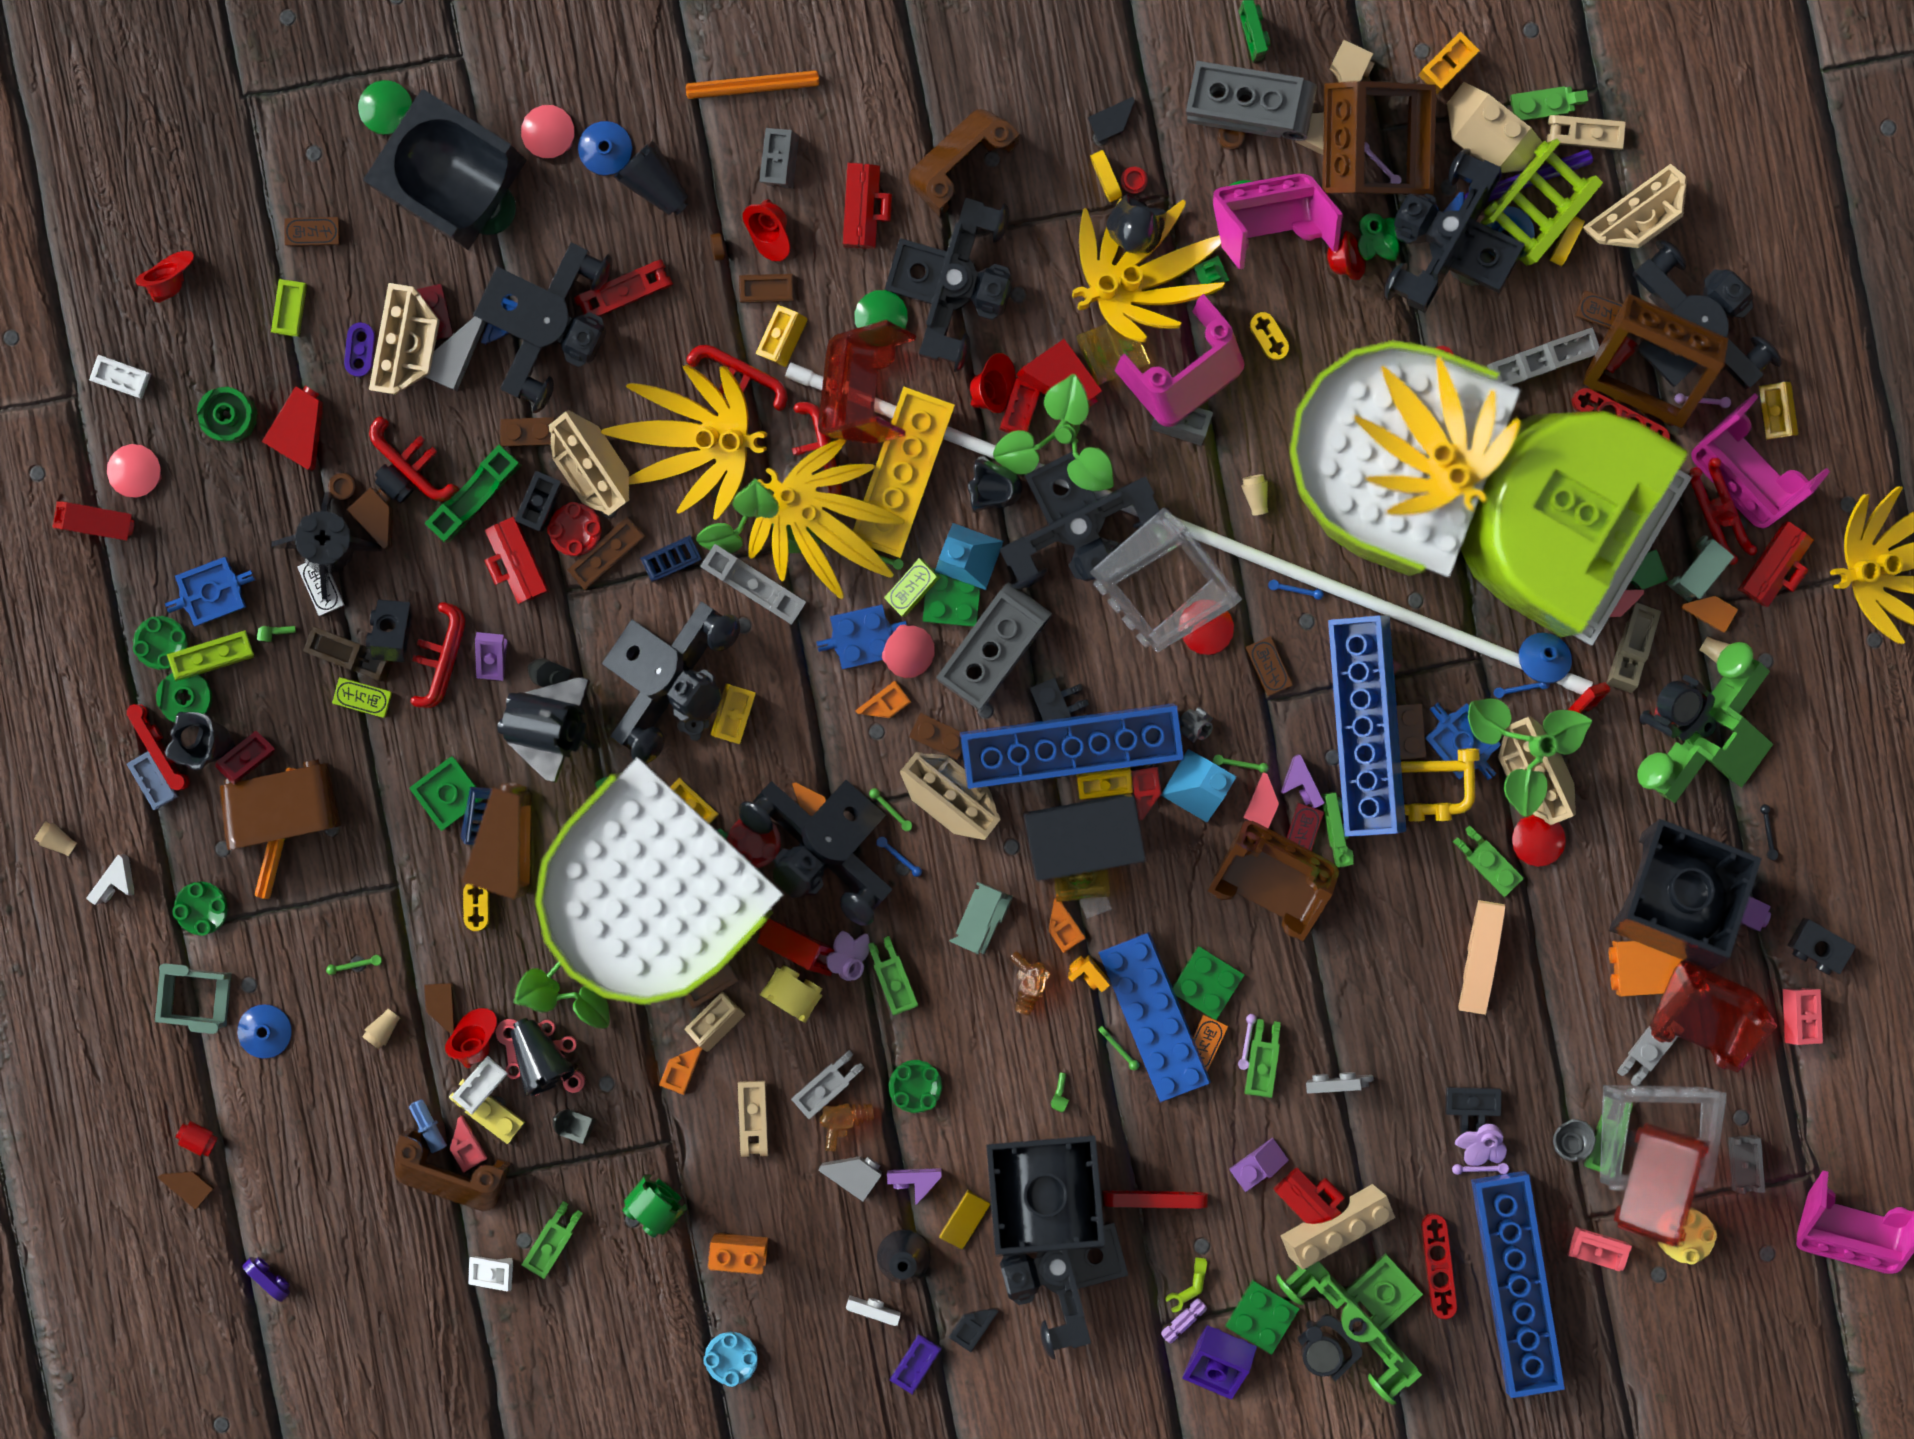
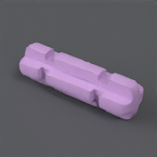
M1195 1299L1190 1304L1189 1309L1186 1308L1171 1322V1326H1167L1161 1332L1162 1337L1168 1343H1173L1178 1338L1179 1333L1182 1334L1197 1320L1196 1317L1198 1315L1201 1316L1207 1310L1206 1305L1200 1299Z

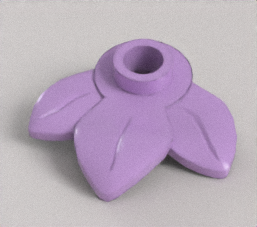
M841 931L834 941L835 952L827 956L829 970L833 973H838L846 981L858 979L864 970L862 961L869 953L868 934L865 933L853 940L847 932Z
M1493 1124L1481 1126L1478 1132H1465L1455 1141V1145L1466 1149L1464 1160L1470 1166L1482 1165L1487 1160L1500 1163L1507 1153V1148L1502 1143L1503 1134Z

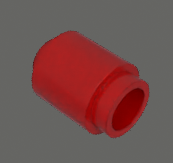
M192 1121L188 1125L183 1123L175 1137L179 1139V1146L199 1156L203 1154L209 1157L218 1140V1137L213 1135L214 1132Z

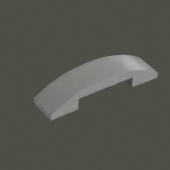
M716 544L713 545L700 566L791 625L806 601Z

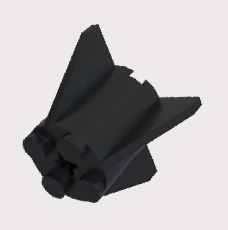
M325 492L321 511L312 512L301 519L295 535L272 541V548L298 549L305 563L316 572H320L323 601H328L329 573L338 572L352 559L354 551H382V547L378 543L352 537L344 520L340 516L331 513V492ZM325 539L330 540L325 542V546H321V541Z
M578 677L525 693H510L507 696L504 716L498 722V733L503 734L505 741L547 781L557 783L565 757H571V751L577 752L580 746L594 750L595 744L584 737L586 723L582 722L581 714L585 715L582 705L590 684L588 679Z

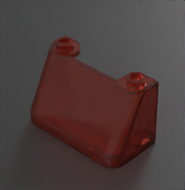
M1681 960L1675 967L1650 1024L1651 1034L1659 1042H1672L1676 1035L1710 1050L1714 1056L1713 1061L1718 1067L1724 1070L1730 1069L1737 1073L1777 1028L1765 1002L1756 992L1686 960Z
M1645 1123L1643 1128L1638 1127L1635 1136V1142L1639 1144L1622 1206H1617L1614 1221L1618 1222L1617 1227L1622 1230L1680 1248L1684 1246L1687 1233H1685L1683 1227L1688 1225V1215L1700 1170L1704 1165L1701 1159L1704 1160L1705 1154H1708L1711 1141L1651 1123Z

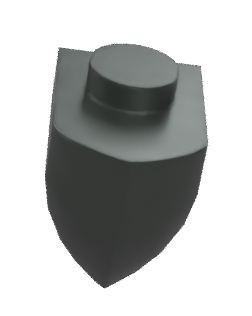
M545 658L536 659L528 665L530 680L541 687L568 681L572 670Z
M565 1109L554 1116L553 1128L558 1135L587 1145L596 1120Z

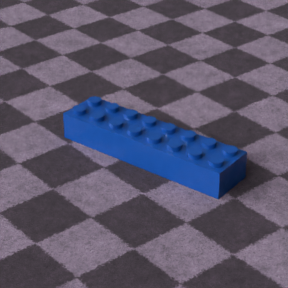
M1390 615L1328 620L1345 837L1406 832Z
M1174 703L960 732L968 789L1184 760L1177 705Z
M1525 1171L1472 1179L1471 1183L1506 1393L1510 1398L1564 1390L1529 1174Z

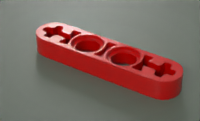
M1580 389L1572 397V406L1577 412L1594 410V407L1590 405L1580 406L1581 401L1578 397L1588 394L1590 402L1597 404L1598 399L1602 401L1596 411L1601 412L1604 406H1612L1616 411V416L1625 419L1635 418L1640 424L1645 427L1646 424L1649 425V429L1656 433L1658 431L1661 432L1660 435L1670 440V434L1665 427L1591 389Z
M1109 1190L1103 1191V1206L1207 1208L1208 1193Z
M1430 1213L1423 1218L1421 1229L1431 1308L1438 1318L1449 1319L1455 1315L1457 1303L1446 1221L1441 1215ZM1432 1219L1441 1224V1227L1437 1228L1438 1238L1443 1237V1241L1433 1240L1428 1242V1238L1434 1239L1432 1230L1427 1228V1225L1432 1223ZM1436 1245L1442 1246L1445 1250V1255L1440 1260H1434L1430 1256L1431 1248ZM1439 1272H1444L1448 1276L1447 1284L1442 1287L1434 1285L1433 1282L1434 1276ZM1450 1290V1294L1444 1293L1446 1302L1451 1304V1307H1448L1447 1312L1443 1313L1441 1309H1437V1306L1441 1305V1296L1439 1294L1435 1296L1434 1292L1443 1293Z

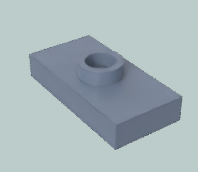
M148 751L127 763L128 768L153 810H157L179 797L177 792L169 787Z

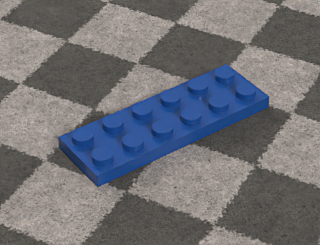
M1150 932L1098 952L1159 1101H1165L1209 1084L1211 1080Z

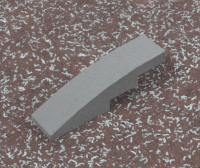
M1592 327L1490 363L1487 367L1499 372L1495 381L1510 386L1592 357L1596 354L1599 344Z

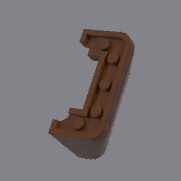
M975 110L912 168L909 173V184L940 218L950 209L947 202L951 199L954 192L953 184L946 175L980 143L989 153L994 149H1003L1009 154L1019 145L1020 134L1011 124L988 110Z
M319 759L303 762L304 768L244 781L240 780L234 785L228 779H224L225 785L220 786L227 849H238L340 827L341 823L328 763L320 764Z
M1248 820L1242 824L1210 883L1208 892L1220 900H1230L1236 893L1283 917L1282 927L1285 933L1290 937L1304 941L1333 895L1339 870L1331 861L1257 822Z
M409 1128L399 1136L395 1148L394 1173L400 1183L479 1211H488L496 1206L511 1162L498 1159L493 1166H480L473 1176L469 1177L427 1162L430 1149L426 1148L422 1143L421 1132L418 1133L417 1130Z

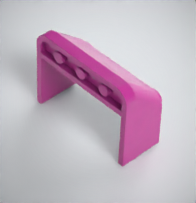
M1292 174L1221 187L1214 191L1213 207L1221 246L1238 269L1244 268L1245 254L1249 244L1248 238L1294 230L1298 236L1307 241L1322 237L1333 252L1338 251L1342 212L1309 175Z
M1204 294L1198 298L1192 312L1206 327L1205 337L1213 347L1174 378L1167 370L1161 367H1152L1142 374L1126 354L1120 357L1115 372L1157 422L1165 427H1172L1178 424L1239 377L1244 369V360L1230 324Z
M1754 393L1692 450L1691 457L1694 464L1701 468L1702 472L1712 482L1708 462L1711 458H1719L1722 462L1719 468L1734 505L1754 526L1767 528L1811 495L1830 471L1825 468L1810 481L1802 473L1795 470L1786 471L1780 476L1744 439L1751 430V422L1744 413L1758 398Z
M1822 1171L1807 1195L1797 1232V1247L1805 1252L1882 1273L1893 1274L1901 1271L1914 1253V1210L1909 1211L1902 1207H1896L1882 1217L1835 1204L1836 1195L1827 1187L1828 1172Z

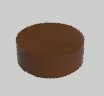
M1220 128L1217 139L1223 148L1234 150L1242 145L1245 139V132Z
M720 233L710 234L714 261L724 260L725 250L722 235Z
M345 473L335 474L328 483L329 492L338 500L352 498L357 488L353 477Z

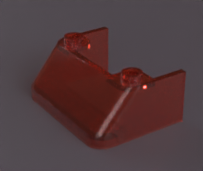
M888 320L836 334L830 339L826 350L818 430L821 434L830 438L871 444L906 436L905 430L885 421L881 417H873L878 370L888 367L894 361L896 346L915 341L916 335Z

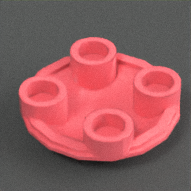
M542 105L532 109L525 116L521 126V137L525 147L534 156L555 158L564 154L572 147L574 125L571 117L563 109L554 105Z
M130 444L123 446L112 454L108 462L107 476L109 483L116 492L125 497L138 498L147 495L160 483L162 477L158 458L150 449L143 445Z
M900 625L888 638L882 652V659L887 664L888 669L895 675L903 678H914L924 673L931 665L935 655L934 642L931 635L923 628L914 625Z

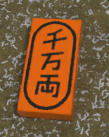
M1203 1014L1193 1039L1208 1071L1228 1026Z

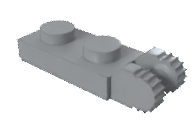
M1660 1012L1629 1051V1056L1620 1066L1617 1073L1624 1076L1629 1072L1635 1061H1638L1642 1066L1632 1077L1631 1084L1635 1087L1639 1085L1684 1028L1665 1013Z
M850 1050L834 1064L831 1063L791 1098L808 1119L850 1084L849 1081L863 1070L864 1066L861 1063L856 1064L845 1077L838 1070L839 1067L846 1064L853 1056Z

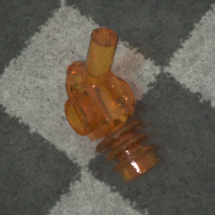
M1016 951L1010 957V960L1019 968L1016 977L1021 980L1019 984L1021 990L1017 992L1020 996L1017 997L1019 1001L1015 1002V1010L1021 1014L1030 1015L1031 1011L1034 1010L1033 1006L1036 1005L1035 1001H1039V997H1041L1051 973L1045 969L1041 962H1035L1031 965Z
M864 1103L863 1108L858 1104V1109H856L855 1104H852L853 1110H851L849 1104L823 1107V1115L820 1117L819 1122L828 1129L825 1150L836 1151L837 1138L847 1135V1129L853 1128L854 1120L856 1126H859V1120L862 1124L864 1119H866L867 1123L869 1120H874L872 1104Z

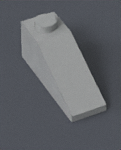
M477 317L472 318L438 347L433 353L430 374L425 376V378L458 391L486 322Z

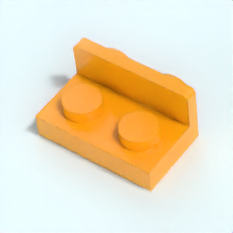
M1080 956L1069 965L1070 972L1068 973V978L1071 982L1085 972L1084 980L1093 990L1098 988L1103 992L1110 986V979L1090 956H1087L1085 959Z

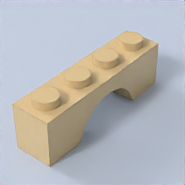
M1343 40L1330 70L1334 73L1338 82L1360 81L1362 76L1368 78L1374 65L1370 61L1373 53ZM1324 112L1312 113L1307 139L1295 142L1323 155Z
M1371 1184L1350 1196L1348 1208L1338 1217L1319 1224L1302 1223L1280 1236L1289 1258L1303 1270L1389 1222L1395 1216L1387 1196Z

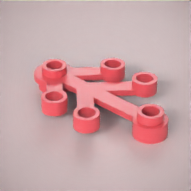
M514 1019L503 1020L496 1029L498 1041L506 1046L508 1060L506 1072L510 1079H517L521 1076L520 1071L518 1075H512L509 1071L511 1066L518 1067L512 1037L508 1038L504 1033L506 1028L514 1029L513 1024L517 1022ZM546 1019L538 1023L541 1028L544 1023H549L552 1026L551 1032L546 1033L548 1036L555 1032L556 1026L552 1020ZM566 1036L561 1040H553L558 1049L566 1053L574 1051L577 1047V1041L572 1036ZM566 1039H569L573 1042L572 1049H566L564 1047V1041ZM575 1070L576 1072L572 1076L578 1080L576 1087L569 1085V1079L565 1082L563 1081V1086L568 1092L576 1093L584 1087L585 1077L580 1071Z

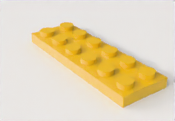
M905 386L903 387L863 501L883 508L904 519L905 522L904 524H882L857 519L853 531L871 548L901 558L955 404Z

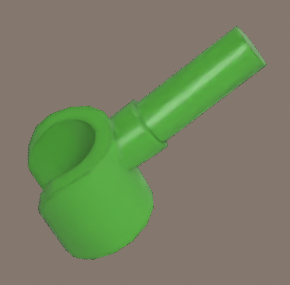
M262 626L258 629L257 640L271 642L272 634L296 633L295 626L279 628Z
M1060 1073L1057 1090L1051 1101V1107L1059 1112H1064L1069 1101L1062 1097L1066 1079L1065 1073Z

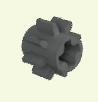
M1200 707L1196 711L1192 709L1187 710L1180 718V725L1182 726L1180 733L1192 742H1195L1197 738L1204 740L1212 732L1213 725L1210 722L1213 717Z

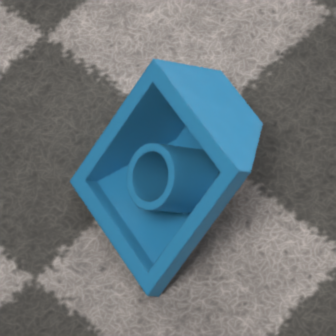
M953 523L940 554L935 572L986 590L1003 541Z
M1187 749L1183 756L1184 760L1180 761L1161 796L1201 820L1208 822L1223 801L1236 776Z

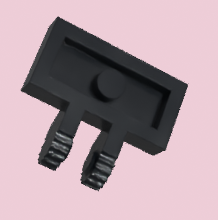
M1052 678L1030 688L1043 721L1071 717V712L1089 705L1087 699H1082L1075 702L1074 705L1067 707L1063 699L1065 696L1080 692L1083 689L1081 684L1060 692L1055 678Z
M1446 1087L1445 1114L1460 1115V1135L1469 1131L1468 1115H1477L1476 1132H1478L1481 1126L1485 1125V1116H1501V1088Z

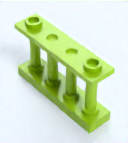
M1558 139L1550 142L1543 141L1536 148L1534 159L1497 202L1493 201L1483 212L1486 216L1480 222L1483 225H1488L1496 220L1516 240L1525 243V252L1519 259L1526 266L1536 263L1603 184L1596 175L1587 179L1584 177L1581 179L1553 152L1560 143ZM1545 160L1573 186L1575 192L1570 198L1566 197L1564 199L1536 172ZM1528 180L1557 206L1556 210L1558 213L1553 219L1551 217L1547 218L1519 192ZM1511 201H1514L1540 226L1539 230L1541 233L1536 239L1534 237L1530 238L1502 212Z

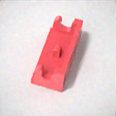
M1783 989L1785 1043L1795 1045L1823 1043L1821 989Z
M1575 1227L1567 1255L1620 1272V1270L1623 1271L1632 1246L1625 1241Z

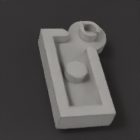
M1356 1072L1340 1073V1078H1329V1074L1312 1075L1313 1079L1306 1082L1307 1094L1362 1090L1364 1087H1369L1368 1082L1374 1081L1373 1075L1356 1076Z

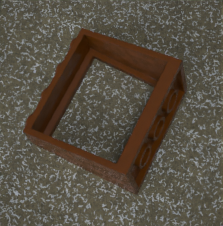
M1369 81L1325 83L1323 191L1329 194H1434L1436 85ZM1366 96L1408 97L1407 184L1364 183Z
M1628 294L1587 368L1583 384L1595 392H1603L1611 396L1619 403H1627L1636 407L1643 414H1651L1658 417L1667 425H1675L1682 428L1722 369L1725 362L1728 338ZM1628 332L1706 366L1681 409L1603 374V371Z
M508 782L505 784L501 783V786L492 788L462 880L463 883L512 899L528 894L531 885L532 793L526 792V786Z

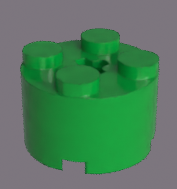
M219 387L208 391L201 398L197 407L199 425L203 432L209 437L224 443H238L246 439L253 432L257 423L258 411L251 398L231 387ZM225 410L229 411L232 415L229 420L225 419L226 417L223 415Z
M646 1174L624 1199L625 1207L623 1212L630 1219H637L644 1225V1231L649 1236L656 1238L658 1234L666 1235L687 1210L685 1204L681 1207L679 1204L681 1197L668 1184L659 1178L654 1182L650 1180L652 1175Z

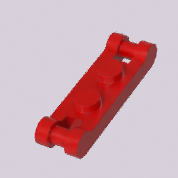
M660 259L605 283L599 290H589L576 296L574 301L577 306L581 307L583 315L591 312L601 317L650 294L672 286L673 282L670 276L667 277L664 271L666 266L663 260ZM654 273L657 281L650 284L647 275ZM597 298L600 307L593 309L590 301Z
M141 704L130 705L127 709V716L169 787L173 790H184L189 787V777L185 774H180L174 764L175 762L166 756V749L161 742L163 736L156 725H151L147 719L149 714L148 708Z

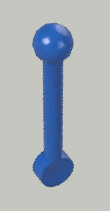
M1271 580L1268 583L1270 590L1281 589L1313 596L1317 600L1322 599L1324 596L1323 591L1320 589L1312 591L1279 584L1277 580Z
M1539 682L1507 689L1498 687L1494 690L1493 694L1496 698H1502L1504 694L1536 688L1546 690L1550 684Z
M885 837L877 839V845L887 849L912 871L913 876H921L922 869L919 866L915 867L891 847Z

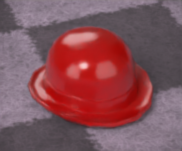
M1345 231L1343 239L1339 240L1338 251L1333 252L1330 247L1328 248L1327 261L1333 272L1338 275H1348L1350 279L1357 281L1365 273L1366 261L1358 251V240L1351 232Z

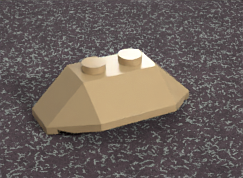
M1463 82L1446 103L1452 140L1463 149L1470 148V155L1482 162L1487 160L1500 166L1502 173L1524 171L1536 156L1534 151L1542 143L1541 139L1530 126L1490 94Z
M1669 164L1583 227L1584 231L1599 244L1640 248L1683 217L1687 186L1686 176L1672 164Z
M388 283L369 386L371 391L396 395L430 374L440 320L415 287Z
M569 410L549 425V432L551 433V450L554 462L582 504L602 511L606 515L613 514L629 501V471L605 435L601 433L599 426Z
M1531 716L1514 722L1505 729L1508 732L1526 736L1546 735L1543 726ZM1507 736L1503 737L1498 758L1506 776L1516 769H1524L1526 771L1527 766L1536 758L1529 751V742ZM1556 752L1552 756L1543 757V761L1538 763L1532 771H1540L1545 775L1548 785L1547 793L1542 804L1533 815L1552 825L1576 815L1575 788L1573 779L1561 754Z
M915 752L900 771L912 801L953 834L985 840L1001 820L996 811L990 789L987 787L968 789L965 769L949 756Z

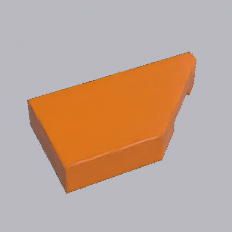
M1716 596L1685 603L1680 606L1684 611L1722 633H1725L1738 611L1737 608Z
M894 681L855 711L857 714L891 718L911 703V701L897 682Z
M797 782L792 784L799 806L810 816H813L826 802L825 796Z
M1058 896L1054 898L1048 931L1062 952L1065 953L1084 940L1085 936Z
M696 1047L669 1059L659 1085L684 1095L702 1048Z

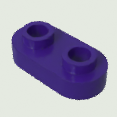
M355 323L347 332L344 366L347 372L355 377L368 375L373 367L376 335L372 327L365 323ZM362 332L366 333V340L359 342L358 335ZM358 359L364 361V366L360 369L355 367V362Z
M250 1257L243 1264L245 1272L274 1299L283 1302L290 1294L288 1290L289 1283L279 1275L276 1277L268 1270L270 1266L262 1258L257 1257L255 1259Z

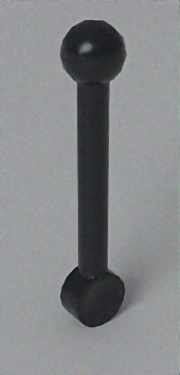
M1764 804L1760 807V812L1764 815L1769 847L1766 855L1768 859L1775 860L1778 858V852L1774 850L1769 819L1771 808L1769 805Z

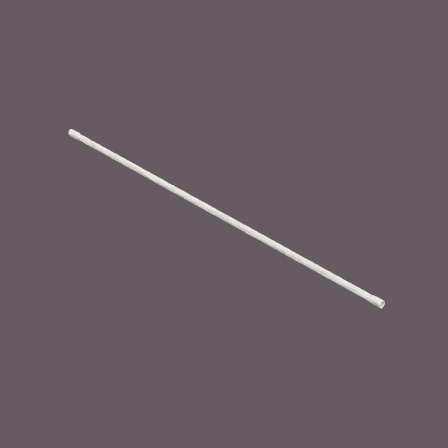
M794 363L789 364L785 378L805 386L814 387L889 418H893L897 407L815 374L813 371ZM947 426L944 440L994 459L993 452L996 445ZM1038 463L1034 470L1044 466V464ZM1057 480L1054 482L1057 485L1069 489V485L1065 480ZM1109 490L1093 491L1097 500L1112 493ZM1133 505L1121 509L1138 516ZM1167 514L1162 521L1157 523L1160 526L1381 614L1390 615L1391 618L1522 669L1519 663V654L1172 515ZM1568 673L1562 680L1556 682L1564 688L1581 695L1593 684L1592 681L1572 673Z

